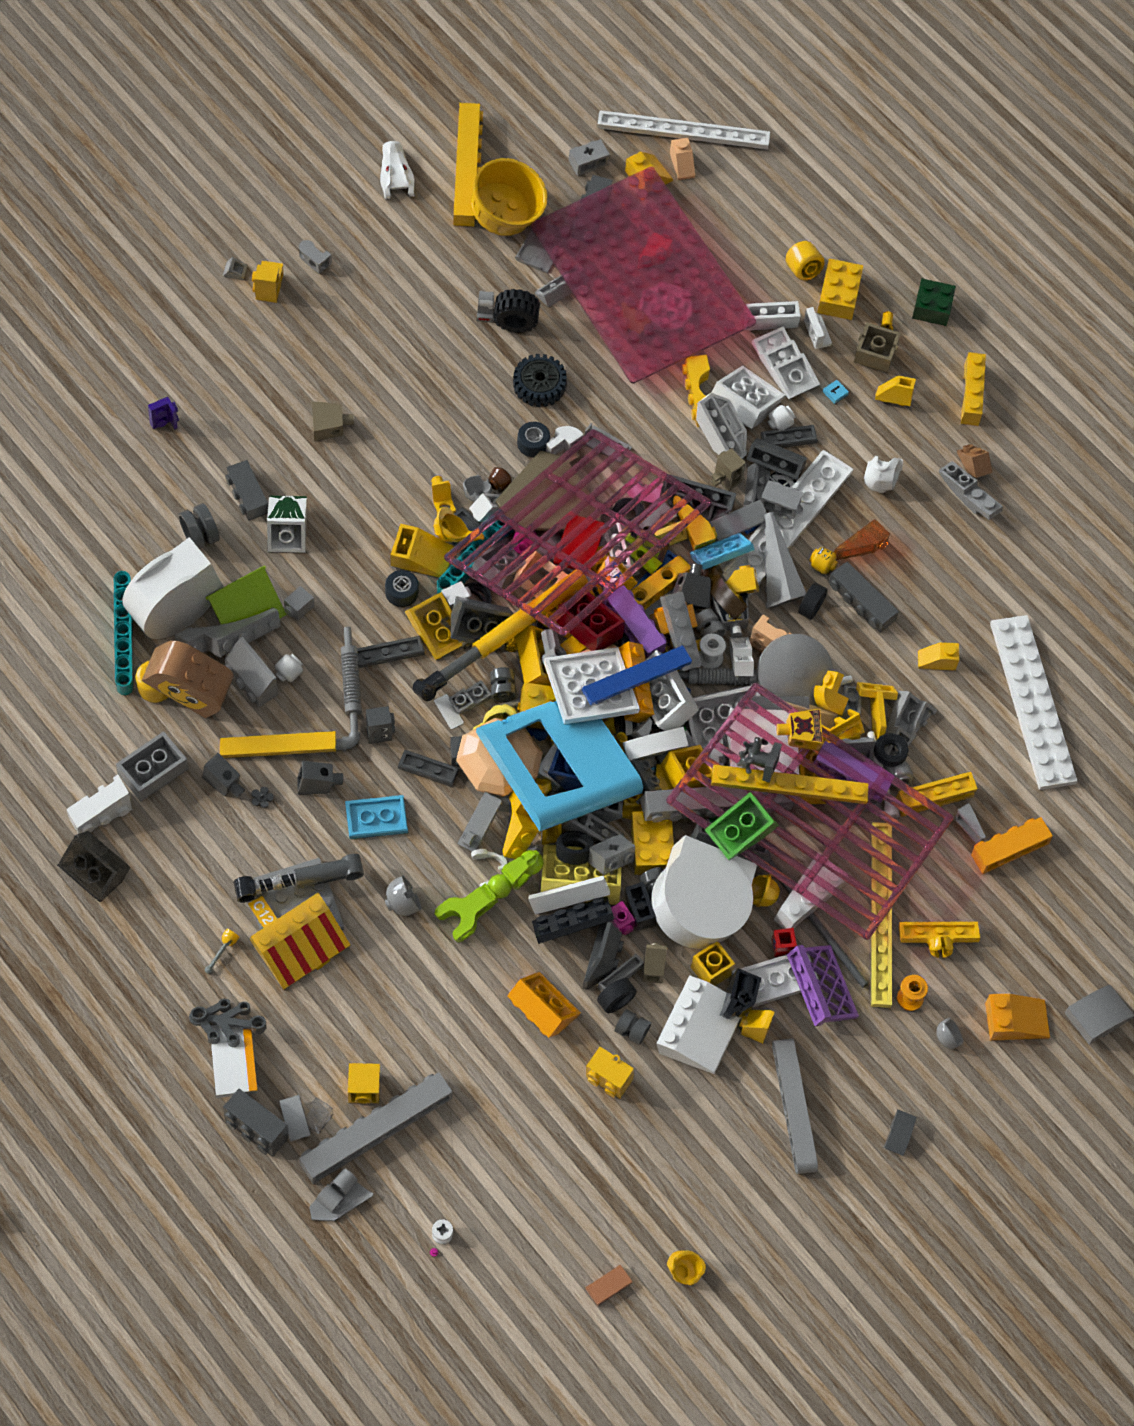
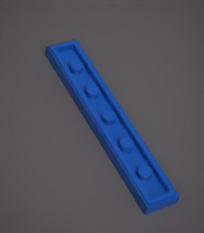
M680 646L582 687V692L590 706L688 666L692 663V659L684 646Z

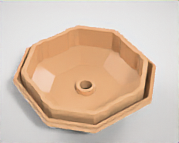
M494 718L483 725L489 724L497 720L502 721L504 719ZM523 728L506 737L535 780L538 776L543 752L526 728ZM476 729L463 735L456 761L475 789L479 792H487L503 797L512 793L513 789L478 737Z

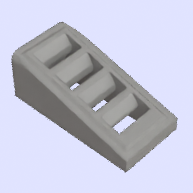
M967 803L958 809L955 820L977 844L980 841H984L986 836L971 805Z

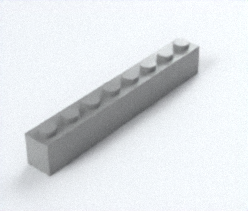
M712 786L645 791L640 802L645 821L660 822L669 819L671 821H677L682 818L693 820L699 817L714 818L723 815L749 792L757 797L769 813L772 811H780L782 813L790 811L796 803V798L793 795Z
M439 1072L435 1075L430 1074L421 1084L410 1086L403 1095H396L385 1106H378L373 1109L372 1114L367 1117L362 1116L358 1118L354 1125L349 1128L344 1127L340 1129L336 1136L331 1139L326 1138L322 1140L315 1149L304 1151L299 1158L300 1166L312 1184H315L452 1099L453 1092Z

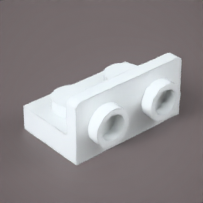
M813 307L806 308L804 322L814 348L819 349L831 346L832 341L822 316L815 313Z

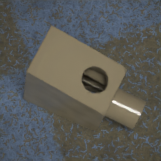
M312 402L314 441L342 436L343 425H354L353 414H342L341 404Z

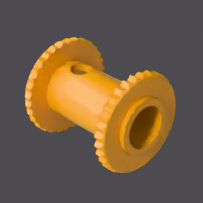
M912 974L905 977L901 983V989L897 993L896 1000L904 1010L915 1011L923 1005L924 997H926L928 992V985L921 976Z

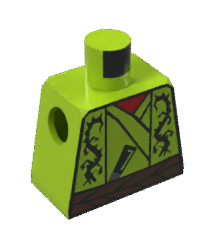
M644 530L639 536L630 531L625 538L626 541L632 544L630 556L650 574H653L663 563L670 544L648 530Z

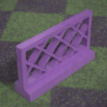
M798 945L787 954L814 1026H821L825 1022L851 1020L859 1017L831 945L804 948V945ZM821 952H826L828 961L820 956ZM807 954L814 958L813 963L809 960ZM817 961L825 966L824 971L816 966ZM828 969L834 972L835 979L827 974ZM814 971L821 975L820 980L816 978ZM824 979L832 983L831 988L823 983ZM835 987L842 991V996L834 991ZM821 989L828 993L827 998L823 996ZM831 997L840 1002L838 1006L830 1001ZM843 1005L849 1009L850 1014L841 1009ZM829 1008L835 1011L833 1016H831Z

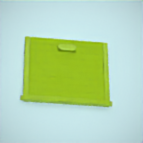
M265 565L205 597L206 600H209L220 625L246 619L271 608L278 610L279 618L287 615L267 575Z

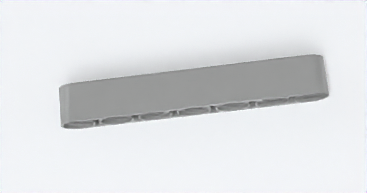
M794 1039L773 1040L772 1050L796 1174L818 1172L817 1157Z

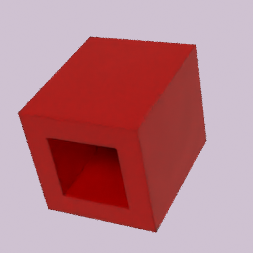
M794 928L774 930L771 938L774 956L781 957L787 955L797 946Z

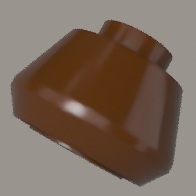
M501 467L493 468L488 478L492 489L495 491L505 490L512 483L510 474Z

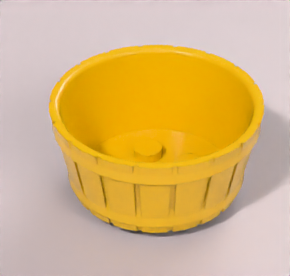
M498 158L487 162L479 169L473 184L471 207L476 220L489 232L501 236L521 233L534 223L546 208L547 190L544 182L537 172L527 164L515 159Z

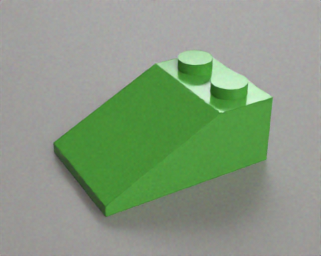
M749 792L708 826L705 831L730 861L764 839L779 824L757 797Z

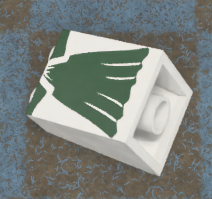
M269 496L267 516L268 552L305 553L307 496Z

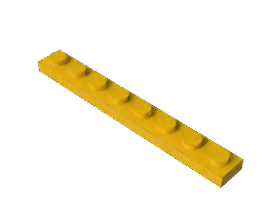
M713 765L711 786L867 804L869 783L774 772L771 781L766 782L762 781L763 770L751 769L752 773L747 774L745 768Z

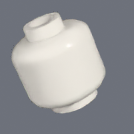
M779 405L769 413L770 420L768 424L772 430L784 431L794 424V418L796 417L789 406Z
M285 654L275 664L277 671L275 675L282 682L285 680L293 682L303 672L301 667L303 663L293 654Z

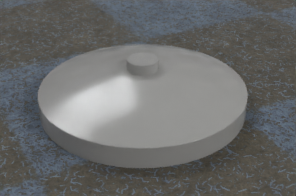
M787 634L776 638L764 649L758 661L757 678L765 696H809V704L815 705L814 687L815 685L822 686L824 676L827 674V671H833V666L827 650L820 642L807 635Z

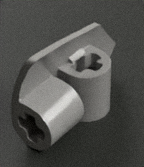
M344 1168L330 1185L325 1186L309 1207L311 1219L316 1221H335L373 1197V1193L357 1182L358 1180L355 1175Z

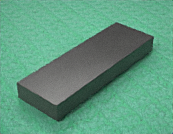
M814 425L787 428L784 431H764L760 434L762 440L782 448L815 444L818 441Z
M404 750L398 764V769L450 787L453 786L459 772V768L408 750Z

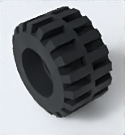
M521 289L500 292L495 300L494 322L501 329L509 332L524 333L531 331L538 324L539 299L534 294Z

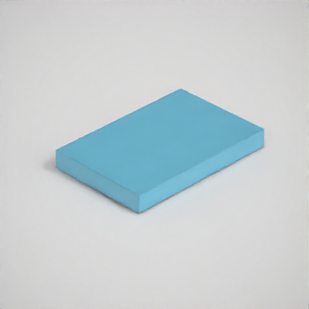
M737 533L691 551L690 556L694 562L702 565V569L705 570L755 549L747 538L741 533Z
M404 795L345 801L349 839L408 833Z

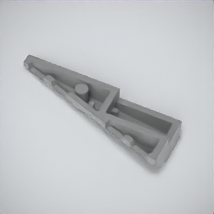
M899 690L885 734H897L905 739L909 746L917 736V731L927 724L926 720L935 714L937 709L928 702L919 700L912 693ZM889 744L884 747V751L888 755L895 756L898 754V749L894 745Z

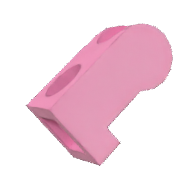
M633 480L627 487V493L632 498L658 504L661 498L663 483L656 482L655 486L643 484L640 480Z

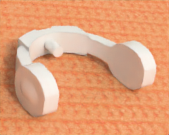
M477 849L471 853L474 860L494 858L501 863V866H498L499 870L507 864V860L503 855L487 852L486 849Z

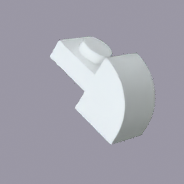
M572 426L559 427L555 429V438H551L546 444V452L556 455L565 449L568 453H571L583 444L584 434Z

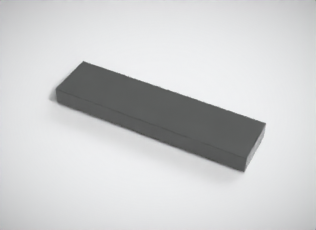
M421 636L357 648L359 668L425 655Z

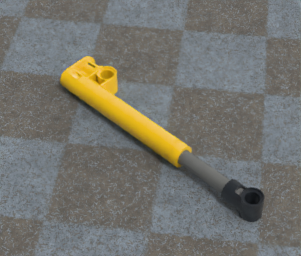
M578 568L482 636L480 640L475 641L472 644L473 648L440 672L437 670L426 679L416 680L412 687L413 692L424 701L433 700L436 692L447 685L449 679L478 658H486L489 653L491 654L553 608L558 610L559 605L585 589L595 596L584 573Z

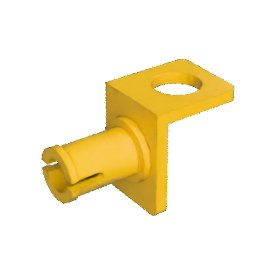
M441 476L433 477L431 479L432 495L437 513L443 505L450 506L452 512L455 513L456 509L451 498L450 481L443 482Z

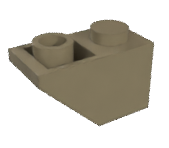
M660 943L647 944L642 982L663 983L667 946H662Z

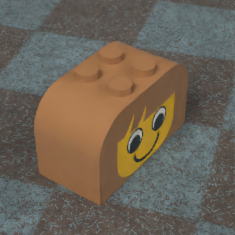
M168 641L154 649L141 681L200 716L207 718L220 711L234 675L229 668L196 648L180 641Z

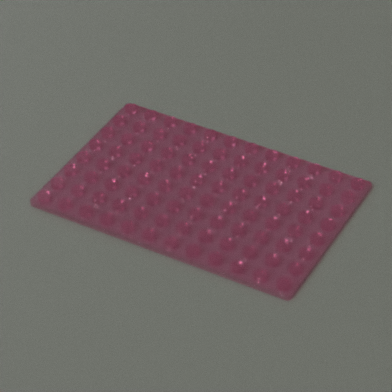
M648 167L546 215L530 225L532 231L632 384L756 324V319L654 167Z

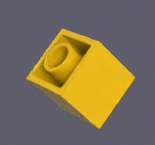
M719 942L711 944L694 955L691 964L692 970L699 979L707 981L714 986L732 976V971H734L735 967L734 961Z
M349 1063L348 1103H379L380 1064Z

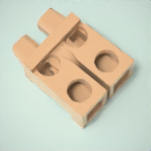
M764 614L753 627L749 640L751 646L761 653L773 640L787 635L785 630L777 629L769 624V618Z

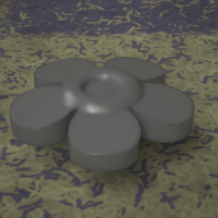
M261 787L260 792L255 789L251 793L254 806L260 804L262 808H266L269 806L268 802L274 799L273 794L268 793L267 787Z

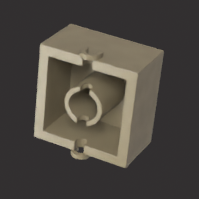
M867 322L863 334L861 333L858 341L860 342L856 350L854 362L888 373L898 348L901 333Z

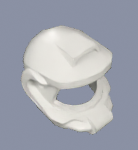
M875 456L872 461H868L864 475L867 487L878 493L893 490L899 473L903 468V460L893 458L889 462L879 460L878 456Z

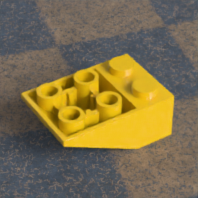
M400 524L390 555L391 566L440 578L449 567L455 546L420 528Z

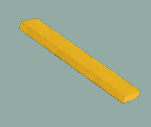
M336 731L220 738V755L223 758L336 752Z

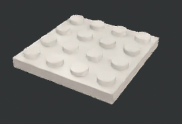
M618 647L544 659V665L564 724L639 713L640 708L633 689L590 706L582 692V687L626 669Z

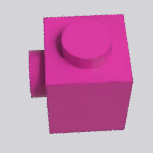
M623 901L611 907L615 924L622 934L627 935L633 931L635 919Z

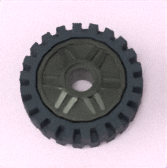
M536 354L535 358L533 355H529L528 359L525 357L522 359V362L518 363L514 371L513 388L518 398L523 399L524 403L529 401L530 406L536 403V407H540L541 404L547 407L548 403L553 405L555 400L558 402L560 397H563L566 390L567 376L566 370H564L563 364L560 365L559 360L554 361L552 356L548 359L546 354H543V357H540V354Z

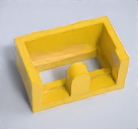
M849 709L847 712L850 718L846 720L841 717L835 718L836 726L831 729L822 725L823 740L834 741V744L845 738L850 740L860 739V735L865 733L860 713Z

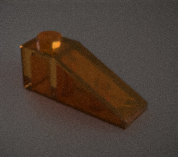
M876 519L872 520L834 549V553L837 556L836 561L872 554L879 549H884L889 543L890 533Z

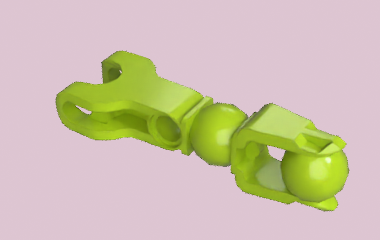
M537 850L523 852L520 857L504 865L501 870L502 874L492 876L488 884L484 883L464 898H448L435 909L434 915L439 920L458 916L461 922L453 931V939L456 942L464 941L475 933L478 918L498 903V899L507 897L512 888L514 890L520 889L532 875L540 872L544 864L541 854Z

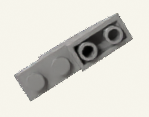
M951 461L939 470L940 475L949 488L974 514L980 513L990 520L1002 512L1003 506L978 487L977 480L955 462Z

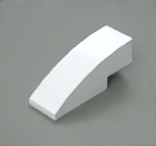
M730 637V653L734 676H753L754 660L749 638Z
M684 727L625 741L623 746L627 758L631 761L632 759L657 756L672 750L685 748L688 746Z

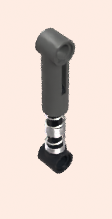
M349 854L340 860L294 869L292 874L286 873L283 876L279 874L272 877L269 876L268 879L261 878L260 880H253L250 876H242L235 879L233 884L237 901L246 903L256 899L257 894H262L264 891L269 893V890L278 891L283 889V887L286 889L288 886L295 887L296 885L298 888L341 879L356 880L364 876V870L360 855Z

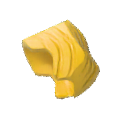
M676 1251L671 1254L667 1262L674 1280L690 1286L700 1280L706 1269L703 1259L692 1251Z

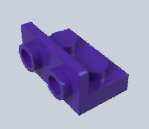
M168 396L148 405L149 421L153 429L163 427L169 422L174 430L178 429L177 422L179 418L176 413L178 408L175 402L170 401Z

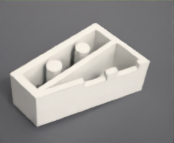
M119 775L113 777L114 782L104 787L101 785L98 787L99 792L92 797L85 796L67 809L68 818L79 836L89 834L95 828L107 825L113 819L125 816L132 810L129 792Z

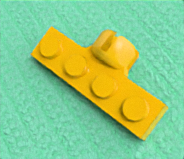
M899 922L900 942L927 943L930 954L935 958H939L938 950H941L942 958L949 957L953 953V943L980 941L978 922Z

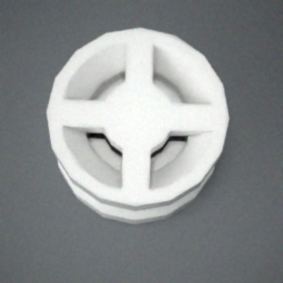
M444 1219L436 1221L432 1227L433 1240L441 1245L449 1243L453 1237L452 1224Z

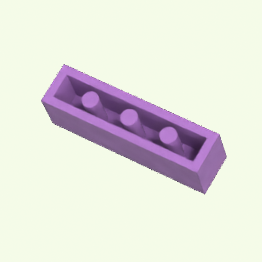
M623 585L605 595L603 604L625 621L624 633L629 640L634 643L643 644L645 660L656 650L661 653L665 651L667 642L665 636L658 632L654 621L645 614L643 606L635 601L631 590H627Z
M826 741L812 765V768L834 779L869 783L868 796L880 803L894 779V776L888 771L873 766L871 762L863 761L853 753L846 752L836 744Z

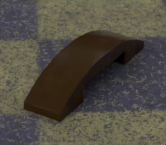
M719 565L705 569L702 576L709 577L711 580L710 593L720 606L734 620H737L748 607L739 594L734 592L722 575L724 572Z

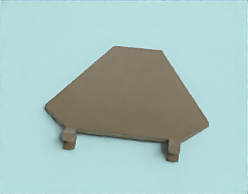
M540 451L495 501L513 529L564 531L570 514L600 521L602 513H610L612 511L611 507L614 504L611 500H607L598 505L572 467L579 463L578 459L580 456L577 452H573L565 458L545 451Z

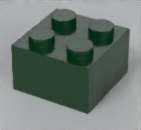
M921 278L912 319L947 326L956 286Z

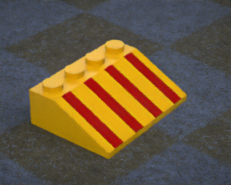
M319 893L302 902L250 938V941L283 990L351 946Z

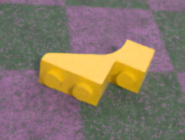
M512 791L509 796L512 806V817L503 847V855L507 858L516 859L523 852L527 851L539 830L514 791Z

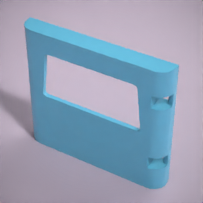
M557 701L547 702L508 716L505 720H497L476 729L478 737L539 831L636 796L643 791L642 780L603 720L597 719L564 724ZM535 722H541L583 787L548 797L544 796L506 736Z

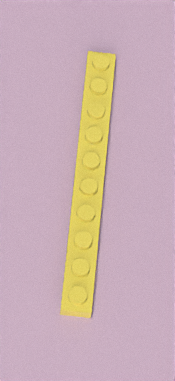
M872 822L871 1007L891 1008L892 823Z

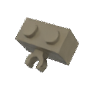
M732 448L721 452L717 457L715 473L711 475L713 479L710 482L715 487L721 483L727 491L732 490L743 481L745 461Z

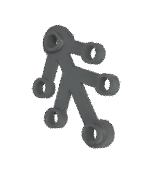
M224 998L207 1009L201 1006L195 1007L189 1014L190 1022L195 1026L203 1028L210 1044H217L220 1041V1034L218 1031L213 1030L209 1023L218 1025L227 1037L230 1047H237L240 1044L239 1035L234 1033L229 1026L251 1029L255 1034H262L267 1028L266 1019L263 1016H254L251 1020L233 1018L239 1014L248 1015L250 1013V1004L245 1001L231 1009L230 1000ZM218 1011L225 1012V1013H223V1014H221V1015H219V1016H218V1015H213V1014L217 1013Z

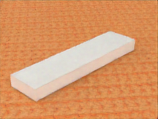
M600 876L529 895L528 900L536 915L610 895V889L605 877Z

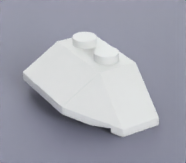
M714 393L708 394L697 403L696 420L709 444L718 455L732 448L741 458H744L747 455V430L730 399Z

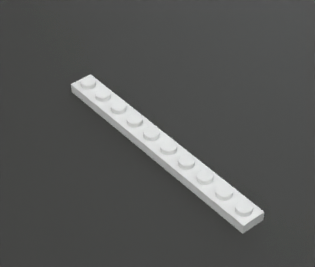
M601 110L599 111L597 126L599 129L679 139L688 138L689 140L768 149L770 131Z

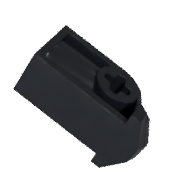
M737 968L730 977L720 1016L730 1020L736 1016H745L756 1002L761 977Z

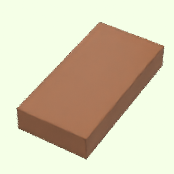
M620 1264L588 1285L586 1291L595 1304L599 1306L631 1285L632 1280Z

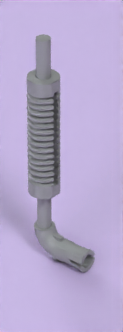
M344 627L345 646L341 647L345 714L350 716L351 729L349 736L336 739V750L343 751L351 749L358 743L360 732H358L357 715L362 713L358 649L352 645L351 627Z
M696 667L688 669V671H678L681 679H688V684L712 683L714 685L716 683L718 685L719 683L721 685L723 683V685H729L730 683V685L737 684L739 686L741 684V686H747V684L757 685L758 682L757 669H754L753 676H734L733 668L731 670L727 668L726 670V668L708 669L706 667L704 669L702 667L701 669L699 667L697 669Z

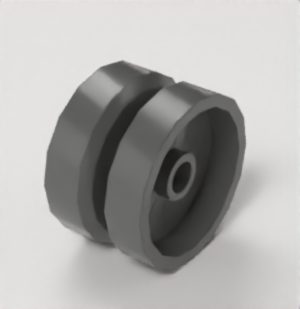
M204 503L194 506L193 513L187 509L178 514L186 539L190 537L199 549L204 548L205 541L211 545L220 540L215 521Z

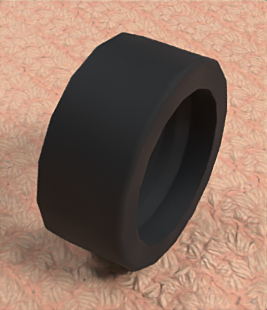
M814 582L803 598L798 613L812 620L823 604L828 589Z
M580 831L564 832L557 838L556 856L562 862L570 865L585 864L589 862L590 847L594 845V841L589 835ZM568 846H578V847H581V848H583V849H581V850H572V849H569V848H567V847H568Z
M621 978L606 987L598 996L597 1001L607 1014L613 1013L627 1005L635 997L637 990L629 979Z

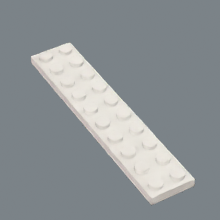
M825 450L818 455L792 486V488L803 492L802 501L795 518L791 519L773 512L788 550L853 472V468ZM766 522L762 523L748 539L753 544L755 550L731 559L723 569L724 573L722 575L726 580L729 579L735 570H739V567L750 565L756 569L758 586L766 578L764 549L766 546V536H764Z
M1028 615L991 620V629L1039 790L1075 785L1077 783L1076 774Z

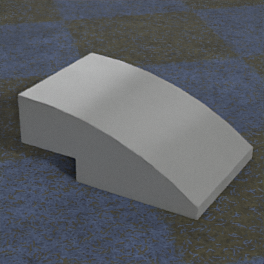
M1107 985L1069 1006L1065 1011V1015L1089 1045L1134 1018L1132 1011L1111 985Z

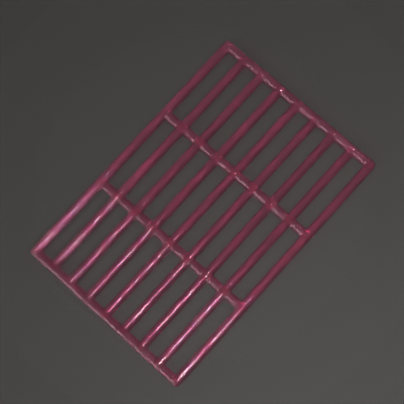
M592 429L445 554L444 559L556 633L566 636L706 510L712 502L709 498L597 430ZM596 438L601 441L561 477L553 474L556 469L591 439ZM607 446L615 450L575 486L567 482ZM621 455L629 458L625 464L589 495L581 491ZM636 463L643 467L639 473L603 504L595 500ZM650 472L658 476L619 512L616 513L610 509L614 503ZM546 478L554 482L512 519L504 515ZM664 481L672 485L632 522L624 518L626 514ZM560 487L568 491L528 527L524 528L518 524ZM678 490L687 494L649 529L645 531L639 527L646 518ZM576 496L582 500L541 537L532 533L572 497ZM693 498L701 502L696 509L661 540L653 536L655 532ZM591 505L596 508L591 515L555 546L546 542L585 507ZM603 513L611 518L570 555L561 551ZM499 520L505 524L462 562L455 558L459 552L494 522ZM617 522L625 526L621 532L586 563L581 564L575 560ZM511 529L519 533L477 571L469 567L471 563ZM632 531L640 536L598 574L590 569ZM525 538L534 542L494 578L489 580L483 576ZM646 540L654 545L613 583L605 579L608 574ZM542 547L548 551L505 590L497 585L538 548ZM554 556L562 560L561 563L520 599L512 595L516 589ZM570 565L576 569L569 578L535 608L526 604L566 567ZM583 574L591 578L584 587L549 618L541 614L547 606ZM598 583L606 588L564 627L555 623Z
M753 683L666 799L669 805L704 829L710 826L711 823L677 801L676 798L681 792H684L720 817L725 813L717 805L687 786L692 777H694L733 805L740 801V799L724 788L711 786V779L698 771L703 763L711 768L713 765H720L709 757L714 748L735 763L740 761L739 755L719 742L726 734L743 747H745L743 745L744 741L751 743L730 728L735 720L770 744L774 745V742L782 744L781 751L790 756L793 761L788 767L778 761L776 769L781 773L798 775L794 771L801 764L820 778L836 779L805 758L810 749L801 748L798 753L740 714L747 706L775 726L777 724H786L751 700L756 692L789 714L800 712L758 683ZM822 727V736L879 774L876 780L872 782L822 747L819 751L812 750L856 781L869 783L867 804L858 803L855 809L851 811L838 801L821 799L848 818L843 826H841L799 796L782 794L835 830L837 834L830 840L773 801L777 793H768L766 796L760 791L745 790L747 793H753L766 809L768 807L827 848L820 855L778 826L772 831L816 861L810 870L765 838L757 842L806 876L800 885L747 849L740 854L859 936L869 940L954 817ZM750 764V769L759 770L754 765ZM884 780H888L944 818L939 827L880 788ZM874 794H877L933 832L934 834L930 840H925L871 803L870 800ZM866 808L922 846L923 850L917 856L859 815ZM854 822L911 860L913 864L907 871L850 832L849 829ZM844 837L901 875L903 877L898 885L894 884L840 847L839 843ZM833 852L837 853L891 890L892 894L888 900L830 862L828 859ZM824 866L882 906L878 914L875 915L817 875L821 868ZM811 882H815L869 919L871 924L867 930L808 891L807 888Z

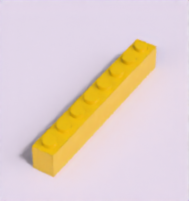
M459 103L453 226L474 227L476 220L471 207V197L475 177L481 168L477 166V163H481V153L478 152V149H482V139H479V135H482L483 125H479V121L483 122V111H480V104Z

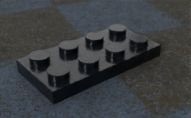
M600 897L585 904H576L573 908L567 910H558L548 916H539L532 921L537 942L541 944L614 920V915L608 897Z

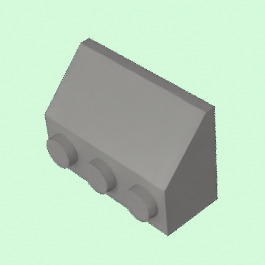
M242 636L225 656V666L232 671L240 689L244 688L247 692L248 699L260 707L278 695L276 676Z

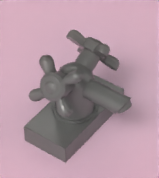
M755 737L754 743L744 741L743 745L746 750L739 752L741 759L737 766L745 768L747 774L752 773L749 767L750 764L764 768L762 781L770 782L780 758L782 744L774 742L771 752L767 753L760 751L762 741L759 737Z

